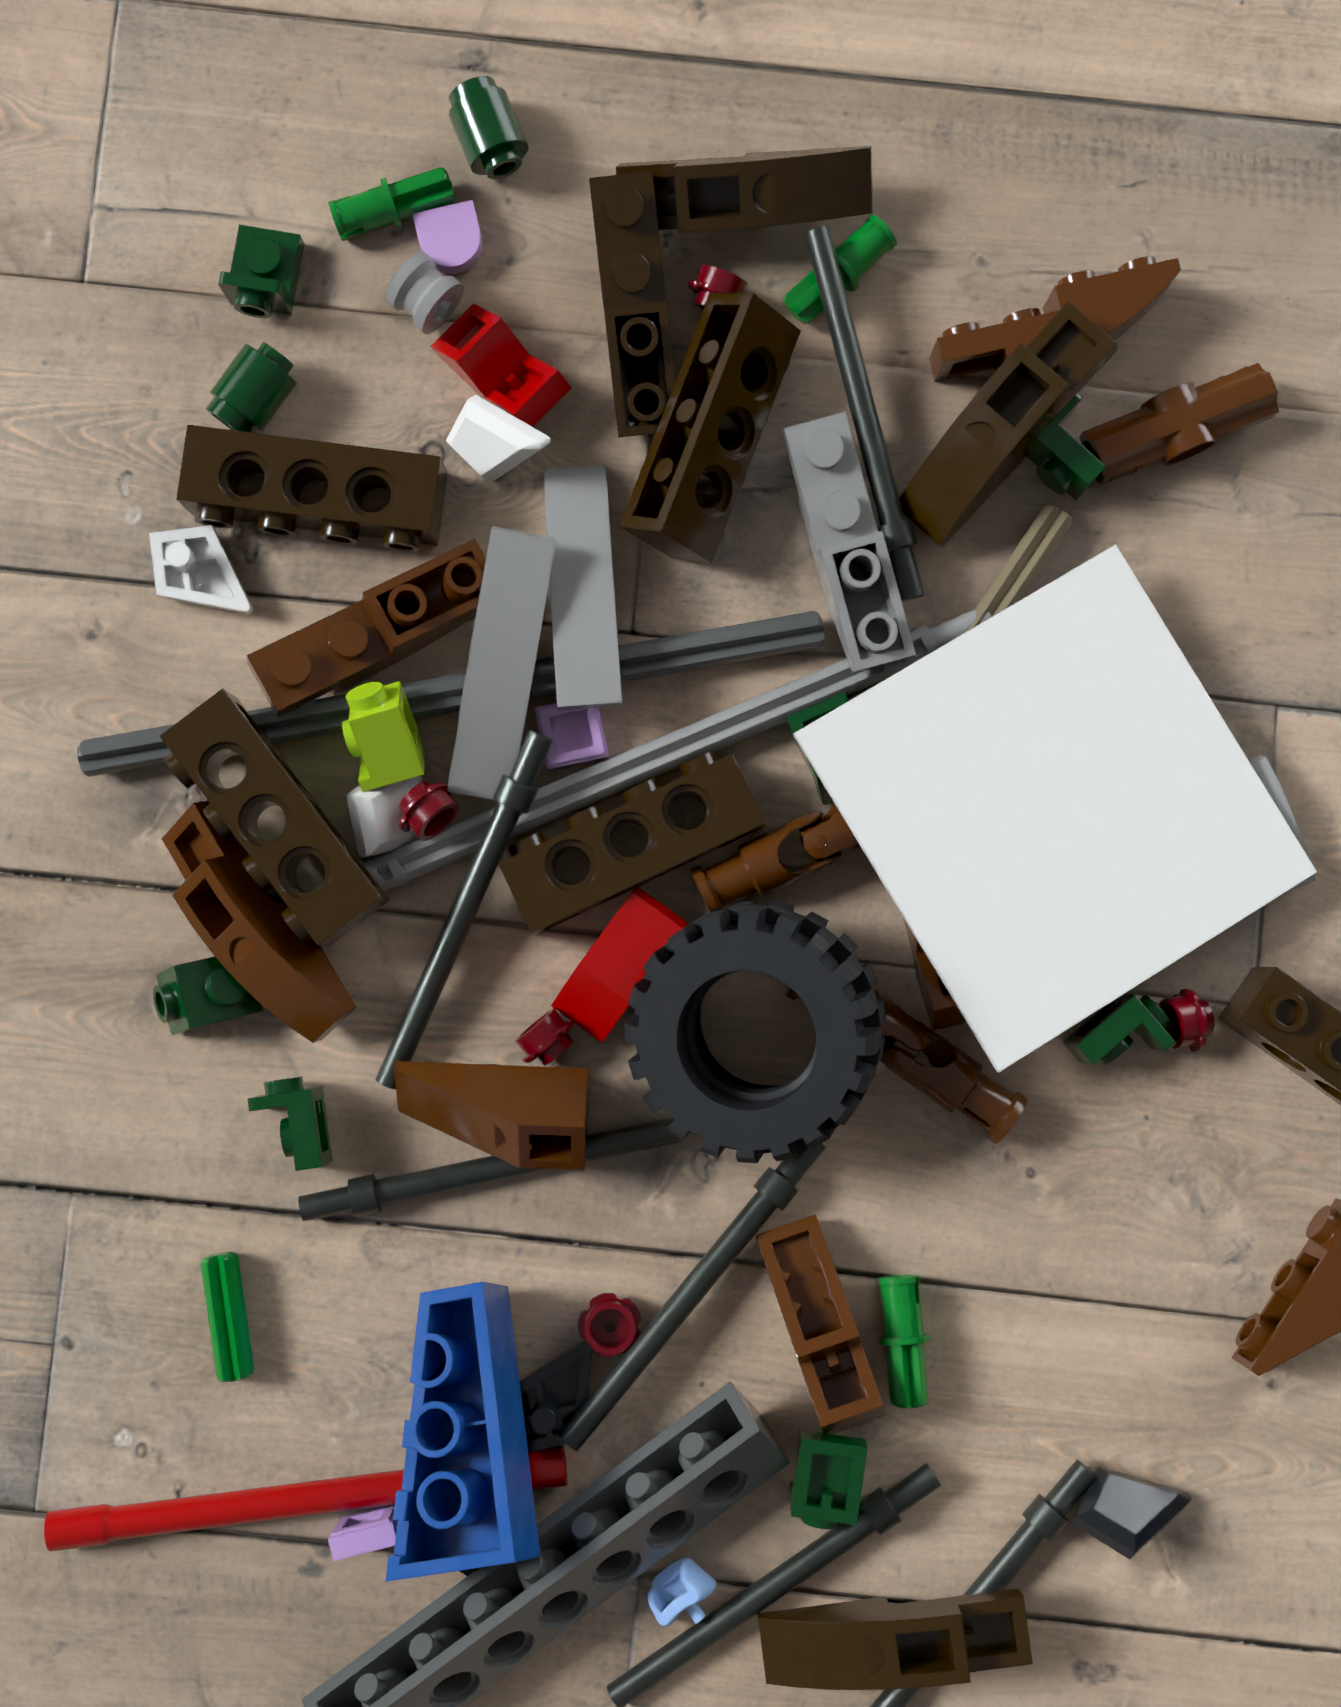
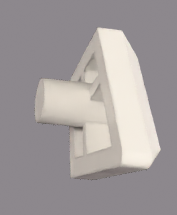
M474 395L466 401L446 442L490 484L549 445L551 439L546 434L480 396Z
M212 525L149 533L157 596L244 614H251L253 612L248 596Z
M423 775L366 792H362L359 785L346 795L359 858L395 850L419 839L411 830L404 832L400 829L399 820L404 816V813L400 810L399 804L411 788L422 783Z

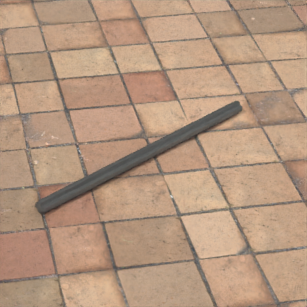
M810 611L619 645L621 682L819 648L824 645L825 640L823 621L818 612ZM554 657L536 660L529 699L556 694ZM466 673L402 684L414 718L418 719L458 712L460 710ZM346 694L314 699L278 718L272 707L248 712L271 743L278 744L343 732L342 722L349 719L350 708L345 698ZM175 724L84 740L77 747V757L81 771L84 775L92 777L165 764L164 758L171 751L160 738V735Z

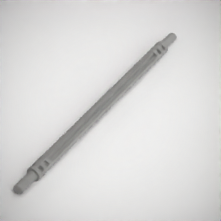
M974 609L932 628H928L925 624L913 628V631H910L916 653L915 656L854 673L846 658L538 788L528 814L521 812L510 838L680 767L705 753L720 750L787 721L786 717L844 692L847 696L881 682L962 635L975 621L976 611ZM989 611L983 617L981 623L991 618ZM495 807L448 826L430 840L421 841L418 839L398 849L384 852L380 856L368 858L363 861V864L385 893L393 887L407 884L412 879L474 854ZM318 886V887H316V888H314V889H311V890H309V891H306L305 893L312 892V891L318 889L320 886Z

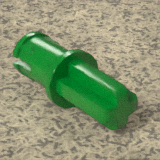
M439 167L388 184L386 178L380 179V186L352 196L329 201L328 204L342 241H345L364 232L394 223L396 229L403 227L401 220L413 216V213L435 209L452 203L455 200V192L448 172L445 168Z
M874 214L870 215L860 228L834 249L845 290L855 291L859 287L858 279L885 253L891 251L897 245V240L891 229L882 219ZM813 269L785 294L783 300L791 315L803 324L810 323L824 310Z
M916 1274L878 1277L884 1335L878 1337V1343L886 1346L890 1402L893 1406L904 1409L918 1408L926 1405L928 1402L924 1343L930 1341V1334L923 1333L919 1288L920 1275Z

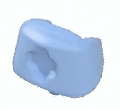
M680 1558L667 1566L653 1579L647 1594L649 1606L661 1626L672 1625L684 1610L687 1611L694 1623L697 1624L706 1616L697 1603L709 1597L715 1591L717 1582L691 1558Z

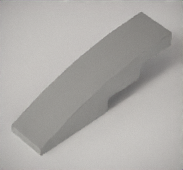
M606 465L544 469L547 536L556 539L549 585L557 707L561 711L623 706Z
M495 526L491 527L447 781V791L450 793L494 800L493 795L502 775H510L519 755L556 539L553 537Z

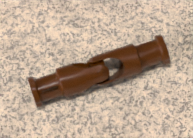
M834 805L824 816L823 812L805 814L740 845L738 854L709 868L703 869L698 865L690 870L703 900L711 912L718 908L723 910L756 893L765 897L831 865L842 855L840 850L855 849L861 846L837 806ZM798 829L801 844L807 853L811 855L813 862L803 866H788L779 860L778 848L788 834Z
M790 987L787 989L785 995L791 1000L800 998ZM874 989L876 998L884 999L886 1019L882 1024L881 1035L886 1037L883 1056L880 1061L947 1111L953 1112L957 1109L987 1131V1139L995 1144L999 1143L1021 1116L1028 1102L1026 1097L1020 1092L1011 1094L982 1073L983 1065L921 1022L913 1019L901 1007ZM920 1051H923L932 1066L922 1065L915 1061Z

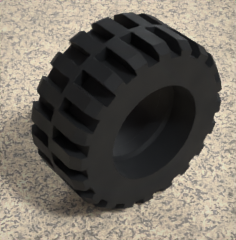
M756 900L738 902L730 908L723 910L718 908L701 916L668 938V942L652 954L643 967L646 973L644 978L634 984L628 1004L635 1008V1015L625 1022V1042L636 1044L637 1054L628 1060L634 1080L646 1077L651 1088L642 1098L653 1114L663 1107L673 1117L674 1121L667 1128L682 1141L692 1132L703 1139L700 1151L717 1158L726 1148L736 1150L737 1162L758 1163L764 1153H772V1157L776 1161L796 1157L802 1146L808 1145L813 1149L830 1139L834 1130L840 1124L845 1125L856 1111L876 1075L877 1065L883 1056L886 1037L881 1035L882 1024L886 1019L884 999L876 998L873 989L878 980L870 964H860L853 954L858 946L845 933L838 938L825 928L829 920L812 911L807 916L793 912V904L774 901L768 906H758ZM742 970L761 972L782 981L801 998L812 1017L817 1041L809 1065L798 1077L785 1084L758 1085L735 1077L716 1061L704 1040L700 1013L702 1001L706 993L719 979Z

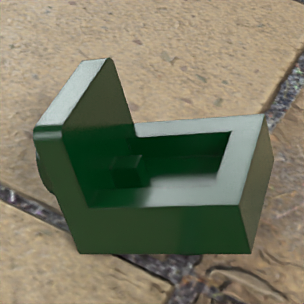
M1078 393L1027 447L1029 451L1027 458L1037 466L1036 473L1041 481L1058 494H1069L1075 501L1106 467L1061 426L1083 399Z
M215 956L174 965L157 974L158 985H155L153 989L154 1005L161 1022H168L172 1035L263 1011L262 1005L234 979Z

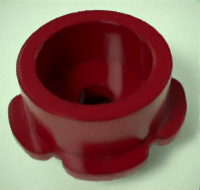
M704 264L701 265L696 281L689 280L688 282L689 289L697 294L694 305L702 310L710 293H745L748 285L744 279L735 274Z
M422 782L411 788L399 804L400 810L404 813V816L399 820L400 829L404 832L411 830L421 841L430 840L444 831L454 820L459 810L458 804L450 797L451 793L447 791L448 786L443 782L430 785L428 782Z
M1181 989L1179 994L1162 999L1158 1006L1171 1021V1024L1165 1030L1176 1042L1172 1048L1189 1047L1192 1052L1203 1049L1206 1044V1036H1210L1213 1033L1215 1026L1214 1014L1209 1003L1202 998L1199 999L1198 995L1190 989Z
M555 1008L542 1015L515 1040L526 1054L522 1060L525 1063H530L538 1058L544 1066L555 1060L574 1042L567 1034L574 1025L573 1020L565 1021Z
M614 1293L599 1294L591 1299L589 1309L581 1312L578 1330L581 1338L587 1341L594 1354L600 1357L611 1358L616 1354L625 1353L640 1335L641 1331L638 1328V1323L641 1321V1314L635 1303L628 1298L618 1299ZM613 1319L617 1327L613 1331H608L604 1327L606 1320Z

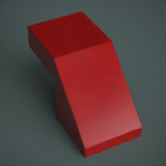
M475 303L430 346L480 397L532 427L572 388L557 369L530 355L501 317Z
M636 886L578 964L551 1006L569 1020L572 1019L576 1025L602 1043L629 1007L628 1001L634 984L643 979L646 974L643 969L646 962L655 951L668 942V938L686 927L689 923Z

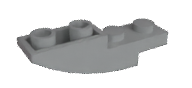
M846 412L784 428L782 435L798 490L796 499L823 591L852 672L915 656V649L883 531L878 532Z

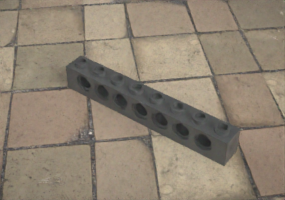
M731 1381L538 1523L539 1557L478 1568L302 1699L304 1707H464L787 1466L790 1461L761 1414Z

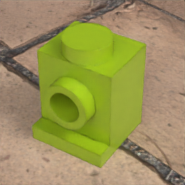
M401 681L384 686L380 682H369L350 690L345 696L350 708L349 719L342 722V730L351 756L353 758L361 757L358 782L362 792L424 775L425 745Z

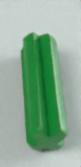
M235 1252L215 1253L203 1258L200 1265L216 1377L220 1382H233L243 1380L253 1374V1355L239 1257Z

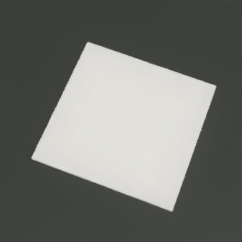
M1116 544L793 734L997 1072H1001L1317 872Z

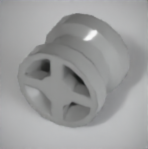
M418 252L403 263L394 274L385 292V301L397 311L406 310L413 316V324L426 335L437 330L453 313L463 295L464 286L453 276L443 277L436 271L435 261L425 252Z

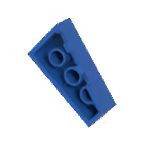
M477 1282L422 1292L419 1299L410 1382L414 1384L410 1420H405L402 1439V1447L406 1448L402 1490L396 1491L393 1520H398L394 1555L388 1556L385 1582L514 1563L540 1556L509 1288L505 1285Z

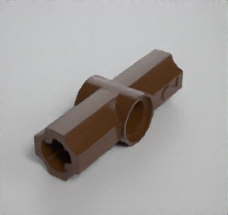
M1256 363L1195 387L1194 383L1190 382L1168 389L1144 402L1140 409L1083 431L1079 438L1081 444L1106 466L1096 478L1098 484L1102 485L1112 482L1117 478L1131 475L1161 461L1163 465L1181 462L1212 447L1217 443V439L1273 418L1279 412L1277 405L1278 391L1270 372H1266L1259 363Z

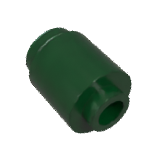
M489 76L474 77L455 87L449 95V102L451 104L449 118L472 172L477 175H487L490 179H501L513 174L522 165L521 159L527 154L529 146L506 91L501 87H497L494 79Z
M262 342L257 350L248 344H244L211 389L210 394L214 398L206 407V410L230 430L253 433L257 429L262 432L297 385L296 381L288 374L294 365L265 342Z

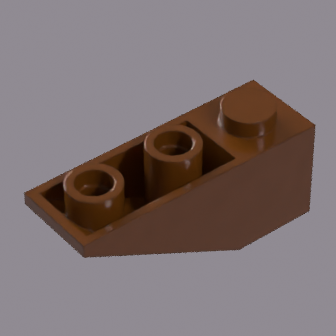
M395 1061L394 1074L399 1112L518 1168L585 1171L589 1118V1068Z
M1335 1199L1331 1206L1326 1205L1314 1215L1306 1231V1236L1309 1240L1296 1260H1288L1278 1270L1271 1284V1291L1274 1293L1260 1314L1255 1313L1251 1315L1237 1334L1236 1345L1238 1348L1233 1354L1232 1359L1258 1376L1341 1332V1200Z

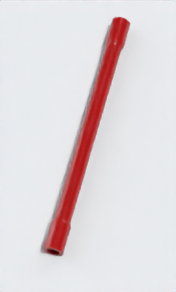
M556 1446L528 1453L533 1490L568 1486L564 1446ZM404 1469L119 1506L100 1504L49 1511L45 1517V1544L48 1551L53 1552L107 1545L112 1541L395 1505L396 1491L402 1490Z

